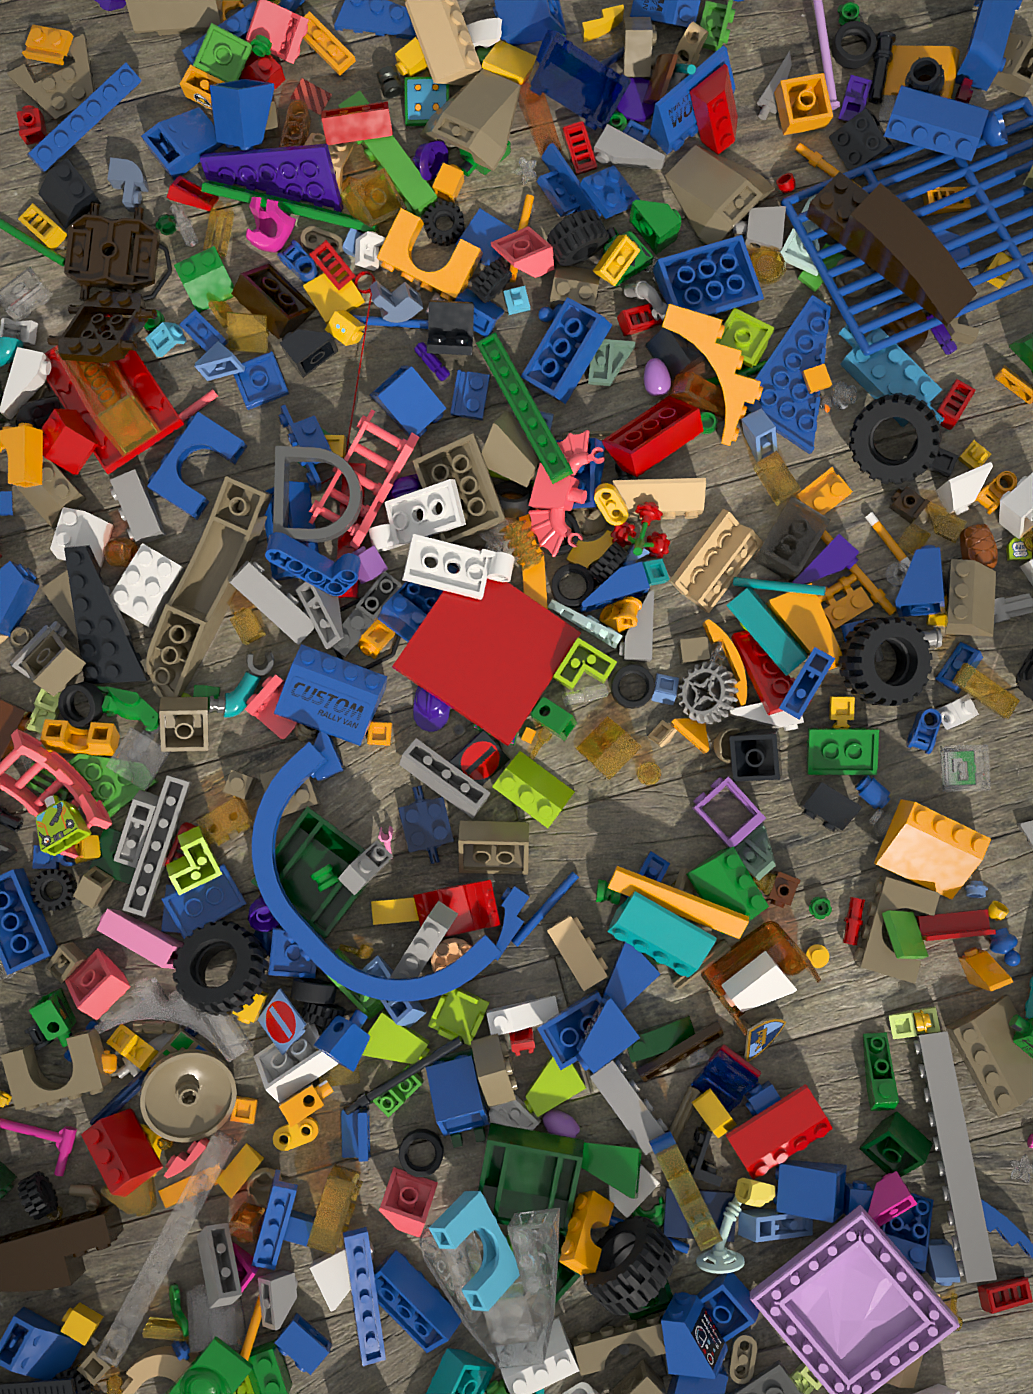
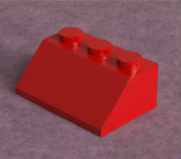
M726 64L722 65L690 91L701 142L718 155L735 142L738 121L729 70Z
M131 1108L98 1120L81 1134L110 1193L113 1195L126 1197L163 1168L161 1161Z

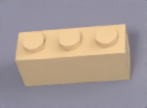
M568 915L547 928V932L581 988L585 991L608 977L605 972L608 970V967L602 957L596 958L593 953L596 947L590 937L585 939L582 935L581 930L584 927L577 917L573 919L571 915Z

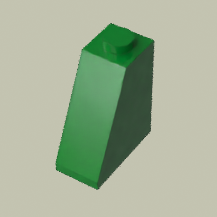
M584 1142L581 1168L632 1199L638 1198L642 1149Z

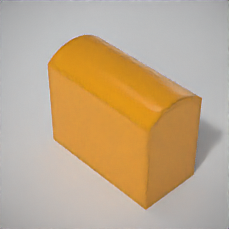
M526 727L521 740L531 744L536 731Z

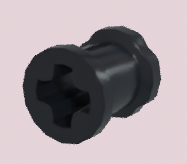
M37 1024L24 1030L25 1034H29L35 1046L33 1048L34 1051L54 1041V1039L48 1041Z

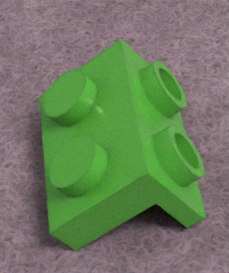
M729 0L728 5L711 1L705 2L700 26L708 31V36L702 48L717 51L722 47L723 43H728L731 30L726 28L728 23L733 22L736 10L732 8L733 0Z

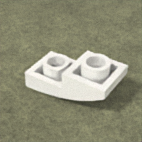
M490 18L466 25L474 48L478 45L488 48L500 41L502 19Z

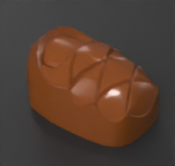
M977 524L962 530L960 535L962 559L975 560L993 569L998 561V550L988 525Z

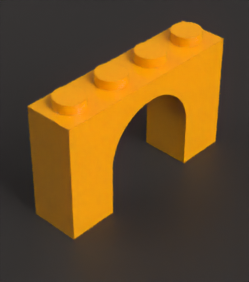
M401 208L377 256V259L382 263L381 267L390 272H393L394 269L401 272L400 276L409 282L416 280L421 283V288L431 293L434 289L441 293V298L447 301L456 300V297L466 289L483 255L481 249L460 239L450 261L445 267L435 272H425L418 269L412 260V249L424 222L418 216Z
M20 423L18 427H2V430H0V452L6 448L8 454V483L25 488L42 485L43 430L33 428V425L29 423Z

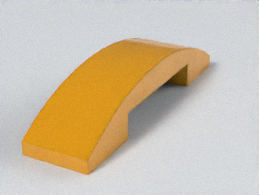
M708 619L703 622V628L711 645L717 642L721 644L734 677L738 682L733 686L739 690L738 693L734 694V697L738 699L736 702L737 707H741L746 704L747 680L742 660L727 634Z

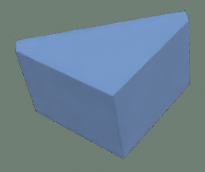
M219 341L194 365L207 381L245 370V367L235 355Z

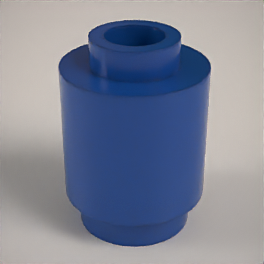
M866 775L855 787L858 795L874 809L877 807L882 809L890 801L888 797L890 792L874 777L870 778Z

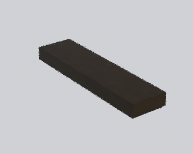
M717 1021L636 1069L644 1082L651 1080L724 1036L722 1028Z

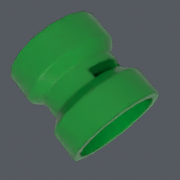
M598 879L596 902L610 901L612 904L619 905L621 893L609 889V883L606 880Z

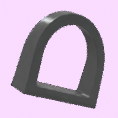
M275 446L273 533L280 532L286 534L298 542L318 543L333 540L349 530L359 516L363 500L362 486L353 468L342 457L326 449ZM291 462L327 463L336 467L344 474L349 485L350 498L345 512L336 522L318 529L288 528Z

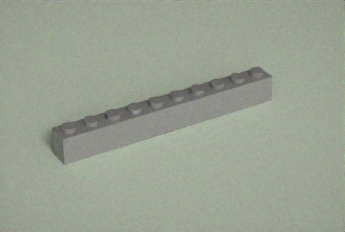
M939 1031L917 1034V1040H914L916 1055L920 1054L922 1064H918L921 1079L925 1078L927 1088H923L925 1102H930L931 1112H928L930 1127L935 1128L936 1136L932 1137L935 1152L939 1151L941 1161H937L939 1175L944 1176L946 1186H942L944 1200L949 1201L950 1210L947 1211L949 1225L954 1226L955 1235L951 1236L954 1251H959L960 1261H956L959 1275L963 1276L967 1283L997 1280L948 1032Z

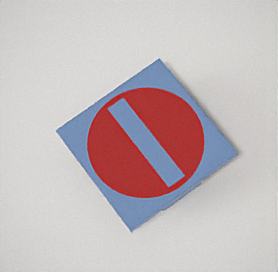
M281 988L276 992L257 1019L282 1055L306 1031V1029H303L306 1023Z

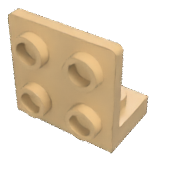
M311 133L305 145L326 144L325 136L320 133ZM349 142L328 145L339 191L342 187L343 166L353 150V144Z

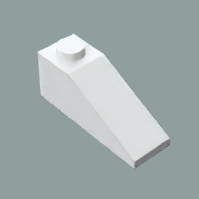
M17 347L0 405V413L7 419L12 420L19 409L45 383L47 375L50 374L51 360L43 352Z
M762 703L727 711L731 717L774 728L784 727V731L798 729L797 724L804 722L803 717L799 720L784 711L767 715Z
M555 995L488 1009L487 1018L491 1035L497 1033L501 1035L540 1025L557 1015L559 1011Z

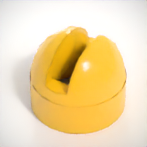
M992 901L988 907V915L991 919H995V921L1003 920L1009 913V909L998 901Z

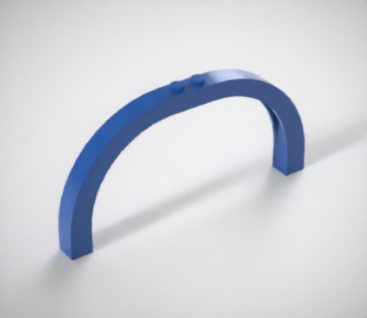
M308 742L279 770L263 795L253 826L252 861L256 881L264 902L274 918L285 930L283 935L292 944L296 942L300 946L301 950L299 952L308 962L312 960L325 974L337 983L371 998L396 1002L429 999L452 991L470 981L502 953L486 934L457 960L436 972L414 978H385L359 970L339 957L292 905L280 882L275 858V844L280 819L291 797L313 773L327 762L315 746Z

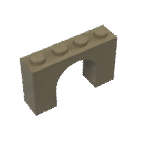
M880 876V880L877 879L874 885L873 893H876L875 898L868 906L867 915L869 919L867 925L864 924L861 930V938L863 940L861 947L856 949L854 960L856 961V966L915 984L921 961L916 959H897L895 952L886 946L882 937V925L884 922L882 913L888 910L894 911L900 908H908L934 916L940 893Z
M98 1028L76 1032L66 1038L73 1063V1073L68 1083L58 1084L51 1082L42 1074L33 1044L13 1048L3 1053L1 1058L15 1110L25 1108V1111H29L39 1107L41 1103L46 1102L47 1105H53L60 1102L61 1098L68 1097L69 1100H73L83 1096V1093L90 1092L93 1095L104 1091V1087L111 1083L112 1080L110 1073H106L103 1070L102 1054H104Z

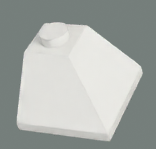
M991 462L948 480L936 490L947 515L953 512L959 515L969 510L968 506L977 498L993 467Z

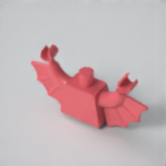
M589 430L576 435L569 433L563 441L557 443L573 474L552 484L541 463L538 468L528 506L539 510L528 511L532 522L530 531L537 536L538 546L548 549L552 557L557 555L564 537H568V543L572 547H578L572 541L575 535L583 540V536L580 533H572V529L566 524L565 511H571L574 502L584 504L587 498V491L578 489L579 480L574 478L579 468L589 464L590 461L601 464L605 460L604 457L595 458L597 453L604 452L600 447L594 448L591 454L587 453Z

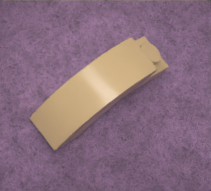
M172 1346L158 1347L144 1353L126 1372L129 1377L120 1387L123 1390L122 1394H134L142 1383L156 1376L167 1377L176 1382L197 1358V1355L190 1352V1358L187 1361L184 1358L178 1360Z

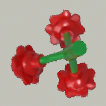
M644 502L643 505H637L635 510L640 515V518H642L641 523L643 524L639 537L637 539L634 538L636 536V532L633 531L635 526L626 521L621 525H615L614 530L610 534L613 538L612 543L616 541L623 548L625 545L633 543V553L636 556L641 555L643 547H645L650 552V557L655 556L661 559L663 554L669 553L668 547L671 543L669 539H666V533L660 534L654 531L652 536H647V542H644V536L647 526L650 525L651 521L660 520L663 513L659 511V506L655 502Z

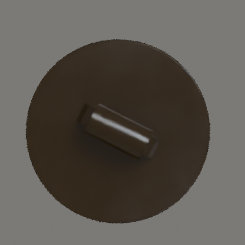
M896 302L890 304L878 314L877 318L911 303ZM918 310L880 328L888 336H892L926 321L927 318L922 310ZM928 330L896 344L907 355L912 354L924 344L928 336Z

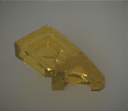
M929 502L927 510L935 534L956 544L967 521L949 514L945 508Z

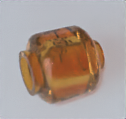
M111 538L104 547L103 554L109 565L127 568L139 548L132 539Z

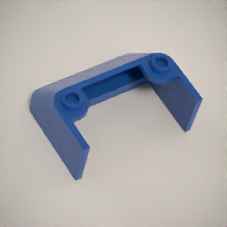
M975 0L974 6L979 8L966 55L956 73V84H961L965 77L973 80L972 88L984 91L989 89L998 71L1002 72L1005 66L1006 58L1003 57L1015 10H1019L1022 0Z

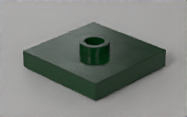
M110 827L103 829L99 840L101 856L92 860L89 870L96 866L115 880L131 885L136 868L113 861L122 831Z

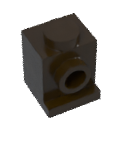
M906 486L903 490L898 488L890 498L893 503L889 508L911 524L918 518L930 501ZM906 499H908V500H909L910 502H912L913 504H912V505H908V504L906 503Z

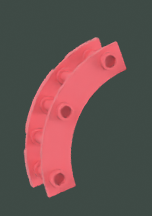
M372 409L367 417L364 415L361 417L356 426L360 430L344 460L348 463L355 451L386 469L385 472L389 474L383 484L380 482L377 484L355 471L361 485L371 490L372 494L376 496L371 506L367 504L364 506L362 504L360 516L364 518L362 523L353 524L347 530L353 536L350 546L355 549L359 548L377 512L419 439V436L411 433L408 440L404 438L401 440L370 422L376 412ZM365 430L397 447V451L400 454L396 461L392 459L389 461L359 444ZM336 467L332 470L336 474L321 501L315 500L309 511L313 514L309 521L311 524L314 523L318 514L333 523L341 517L323 507L329 496L348 506L350 497L334 488L340 475L343 474Z
M18 729L11 734L14 749L0 762L1 790L18 800L26 807L30 814L36 817L47 809L44 800L49 796H53L59 789L65 786L74 796V800L70 803L75 805L77 809L79 807L82 808L86 816L85 823L89 829L92 826L107 829L112 825L110 816L101 800L96 802L90 793L93 790L92 787L71 764L54 750L51 753L40 746L42 742ZM21 755L34 760L35 763L18 780L5 773ZM45 768L56 777V780L37 797L25 785ZM74 845L59 853L75 859L78 857Z

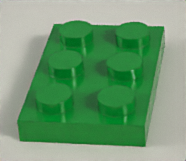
M808 728L806 773L808 775H877L879 729Z

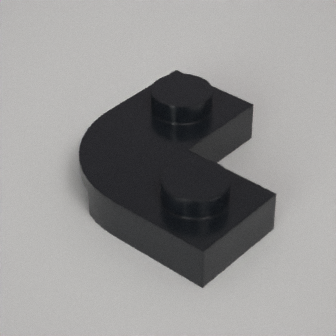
M49 396L25 403L16 415V427L20 423H29L33 425V428L41 430V424L47 421L53 410L61 409L58 396Z

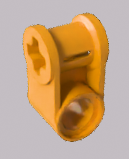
M1010 471L1000 473L980 490L975 501H978L987 509L986 513L990 515L1000 505L1001 497L1016 487L1017 477ZM1000 478L1007 481L1008 488H1003L1000 485Z
M624 597L622 600L608 604L602 610L599 619L610 628L621 633L637 625L638 619L636 617L642 607V602L634 597Z

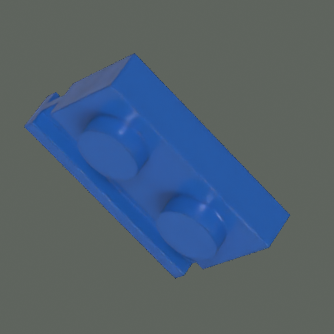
M457 371L450 412L451 416L455 415L483 421L490 375Z

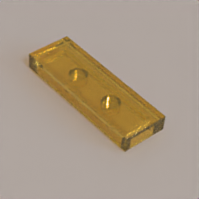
M963 663L952 681L953 684L1003 719L1010 718L1020 701L968 663Z

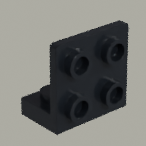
M867 108L829 136L848 171L868 163L881 152L890 154L895 150L889 138L884 137L885 131L876 116Z
M429 301L427 353L472 355L473 302Z
M702 1122L701 1127L697 1126L693 1136L695 1144L693 1150L689 1149L685 1163L688 1164L687 1167L692 1177L720 1187L723 1179L721 1173L715 1167L713 1161L704 1158L712 1136V1130L705 1122Z

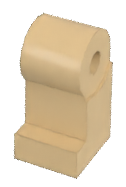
M694 21L688 26L674 53L678 55L676 63L695 65L698 62L699 53L708 36V31ZM680 56H685L689 61H683Z

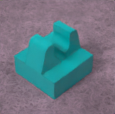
M663 559L643 562L649 586L663 584L670 580Z

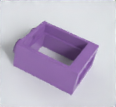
M719 777L710 785L713 789L709 793L705 794L702 792L694 799L695 805L692 809L727 848L735 847L761 824L766 817L729 777L724 779ZM725 786L752 815L729 837L721 831L702 809Z

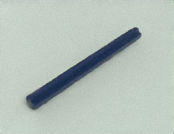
M192 1024L184 1029L193 1037L199 1032ZM148 1066L145 1071H141L90 1120V1125L92 1126L102 1118L116 1114L141 1090L143 1080L151 1067Z

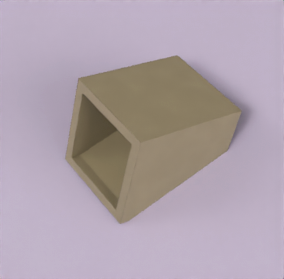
M505 411L493 423L482 450V455L487 469L528 487L532 481L535 482L541 462L520 423L510 412Z

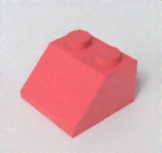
M99 948L65 980L77 1009L96 1020L107 1012L131 987L124 973Z

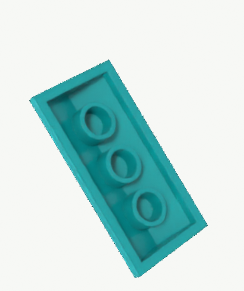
M746 588L726 605L786 676L809 657L753 588Z

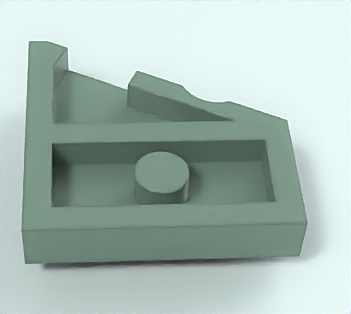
M604 339L590 362L588 384L611 386L635 348V341Z
M763 823L759 824L734 847L746 869L758 881L776 866L768 833Z

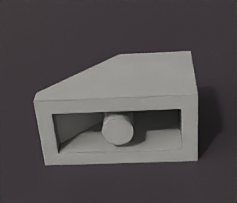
M283 1269L258 1277L262 1326L272 1330L280 1329L297 1298V1279L295 1273Z

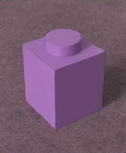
M362 546L352 552L361 560L358 577L361 584L374 579L388 570L375 546L367 549L365 546Z

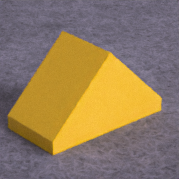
M710 1088L691 1102L717 1138H720L737 1125Z

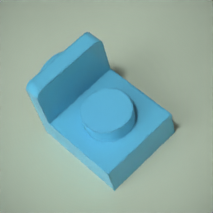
M162 322L145 338L156 357H163L176 344L187 342L182 328L176 323Z

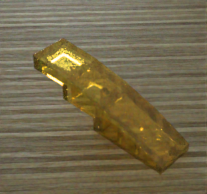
M677 1144L655 1154L700 1250L703 1251L723 1241Z

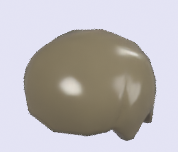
M739 728L724 729L717 734L713 741L715 754L725 763H732L729 736L741 733Z
M260 1168L254 1171L247 1179L248 1196L251 1195L254 1198L256 1205L266 1206L275 1170L272 1168Z

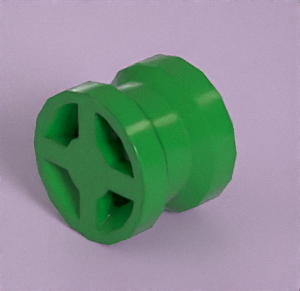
M331 864L326 865L310 876L312 880L317 882L319 892L339 881V877L334 875L332 871L333 867Z

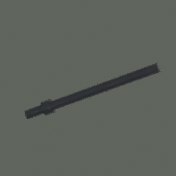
M462 1037L454 1038L369 1092L364 1091L359 1094L356 1100L344 1106V1112L350 1115L361 1107L369 1106L380 1095L463 1045Z

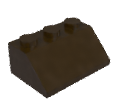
M269 263L241 273L231 293L277 339L283 338L289 332H294L316 309Z

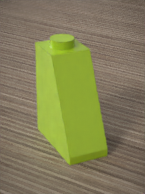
M383 1010L368 1032L370 1039L362 1055L414 1064L418 1059L420 1060L427 1056L430 1051L427 1048L430 1041L411 1028L396 1025L390 1014Z
M551 1055L525 1092L526 1100H524V1103L530 1113L534 1112L539 1117L586 1089V1085L573 1063L560 1070Z

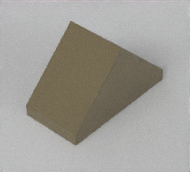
M74 942L65 943L59 946L46 968L62 984L88 957Z

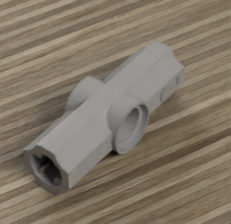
M1029 593L1006 599L1005 597L996 598L994 624L1010 620L1012 617L1033 613V598Z

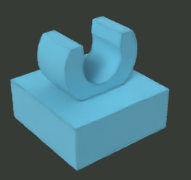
M525 286L503 291L509 315L530 310Z

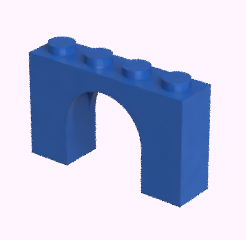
M197 412L195 416L188 420L186 430L175 439L173 449L162 458V465L157 472L152 473L147 485L154 493L196 520L205 510L209 501L184 483L181 470L185 459L194 451L207 449L216 452L235 465L247 448L243 440L200 412Z

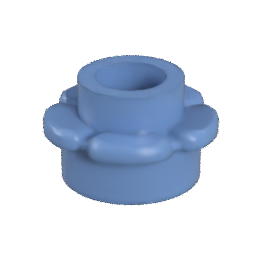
M969 881V885H966L964 890H966L967 897L984 898L986 897L988 887L984 886L982 881Z

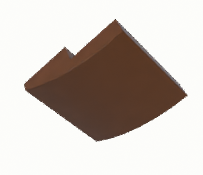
M670 53L658 55L643 99L644 103L650 105L652 102L657 103L666 95L678 55Z

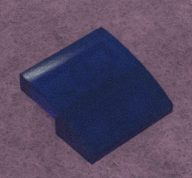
M720 1050L695 1077L691 1085L702 1094L710 1088L729 1113L741 1103L743 1096L756 1086L759 1078Z

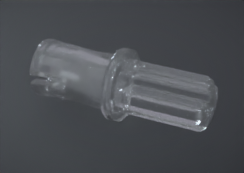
M177 203L178 210L175 204H173L169 210L174 216L175 227L177 231H180L186 246L194 247L198 243V238L192 227L193 222L188 218L182 203Z
M600 684L588 688L582 686V689L562 693L564 705L567 707L583 702L588 704L587 701L607 697L608 689L606 684Z

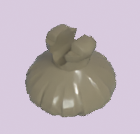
M597 504L595 508H575L569 511V514L577 521L580 533L583 535H595L602 532L608 525Z

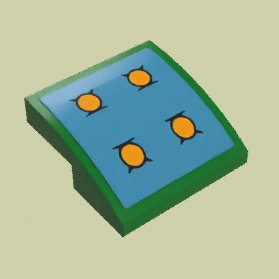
M405 77L406 126H425L430 117L449 100V84L434 83L432 77Z

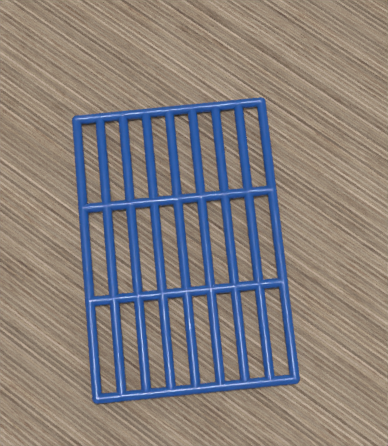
M1022 97L992 110H999L1002 115L1023 108L1027 114V118L1005 127L1007 136L1033 125V105L1028 97ZM980 137L977 148L987 145L982 137ZM1033 138L969 165L965 159L942 153L886 178L877 180L873 170L925 149L911 144L842 173L850 180L864 174L869 185L862 187V189L870 194L880 183L888 187L954 159L959 169L898 194L896 197L905 202L927 191L965 177L970 187L912 212L918 218H921L975 195L981 205L928 228L933 234H936L986 213L991 221L990 224L943 243V246L950 251L996 231L1002 242L955 262L962 269L1007 249L1013 259L1012 261L968 279L974 287L1016 268L1019 269L1024 278L969 302L955 318L1033 285V273L1027 265L1033 262V252L1022 256L1016 246L1033 238V228L1014 237H1011L1005 228L1032 216L1033 205L1000 219L995 211L997 207L1033 193V189L1023 186L991 201L984 192L986 189L1029 172L1033 165V160L980 183L973 173L1032 148ZM833 178L781 200V205L786 206L785 212L865 356L943 324L933 317L869 345L863 334L921 310L923 307L914 302L858 326L853 315L904 293L897 287H894L855 305L847 306L843 296L885 278L878 272H875L837 288L833 277L866 263L857 257L828 270L822 259L847 248L838 242L817 251L812 241L827 235V233L821 228L807 233L802 224L809 220L806 217L807 211L797 215L792 204L818 194Z

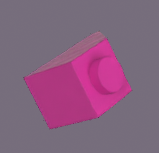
M897 1171L883 1176L881 1181L876 1183L868 1214L879 1227L917 1205L916 1200Z

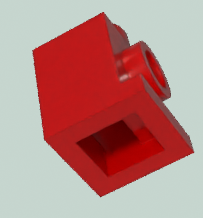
M27 105L22 107V111L16 112L19 135L26 145L39 143L47 136L45 119L39 108Z

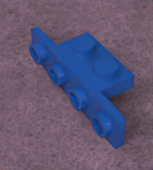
M554 143L549 144L541 158L550 172L541 175L537 183L559 216L563 217L576 211L592 209L600 217L601 212L581 187L580 181Z
M286 405L281 406V414L278 416L282 427H287L290 433L288 434V439L291 446L314 447L331 451L315 415L294 423ZM299 462L301 467L305 466L308 471L306 477L310 486L314 485L316 491H320L321 480L314 465L321 462Z

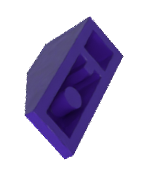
M838 534L792 583L808 584L838 573L845 567L850 570L859 560L856 558L859 551Z

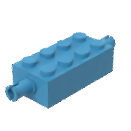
M847 325L838 333L852 347V351L846 355L840 365L874 399L887 394H911L916 396V399L925 401L927 406L934 410L937 421L941 423L945 419L931 406V401L942 389L897 344L865 356ZM879 327L874 329L865 338L868 344L871 345L889 336ZM893 417L903 428L909 423L904 418Z

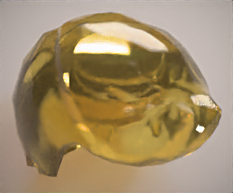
M761 247L751 254V262L757 279L761 284L773 285L783 278L787 270V263L778 250Z

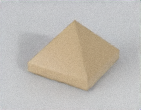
M662 720L647 737L660 747H663L671 741L677 730Z

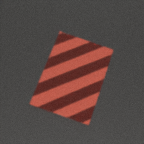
M302 78L290 99L321 115V111L324 110L332 94Z

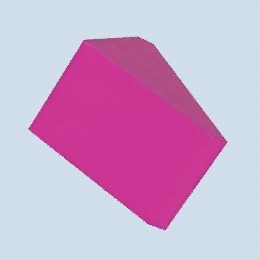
M232 1242L241 1291L243 1292L260 1267L251 1266L253 1257L236 1243Z

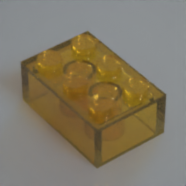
M334 1164L324 1187L307 1243L308 1247L333 1255L337 1247L342 1248L344 1243L343 1232L349 1230V1227L345 1226V1224L349 1225L356 1204L352 1203V1201L357 1200L363 1181L359 1180L361 1172Z

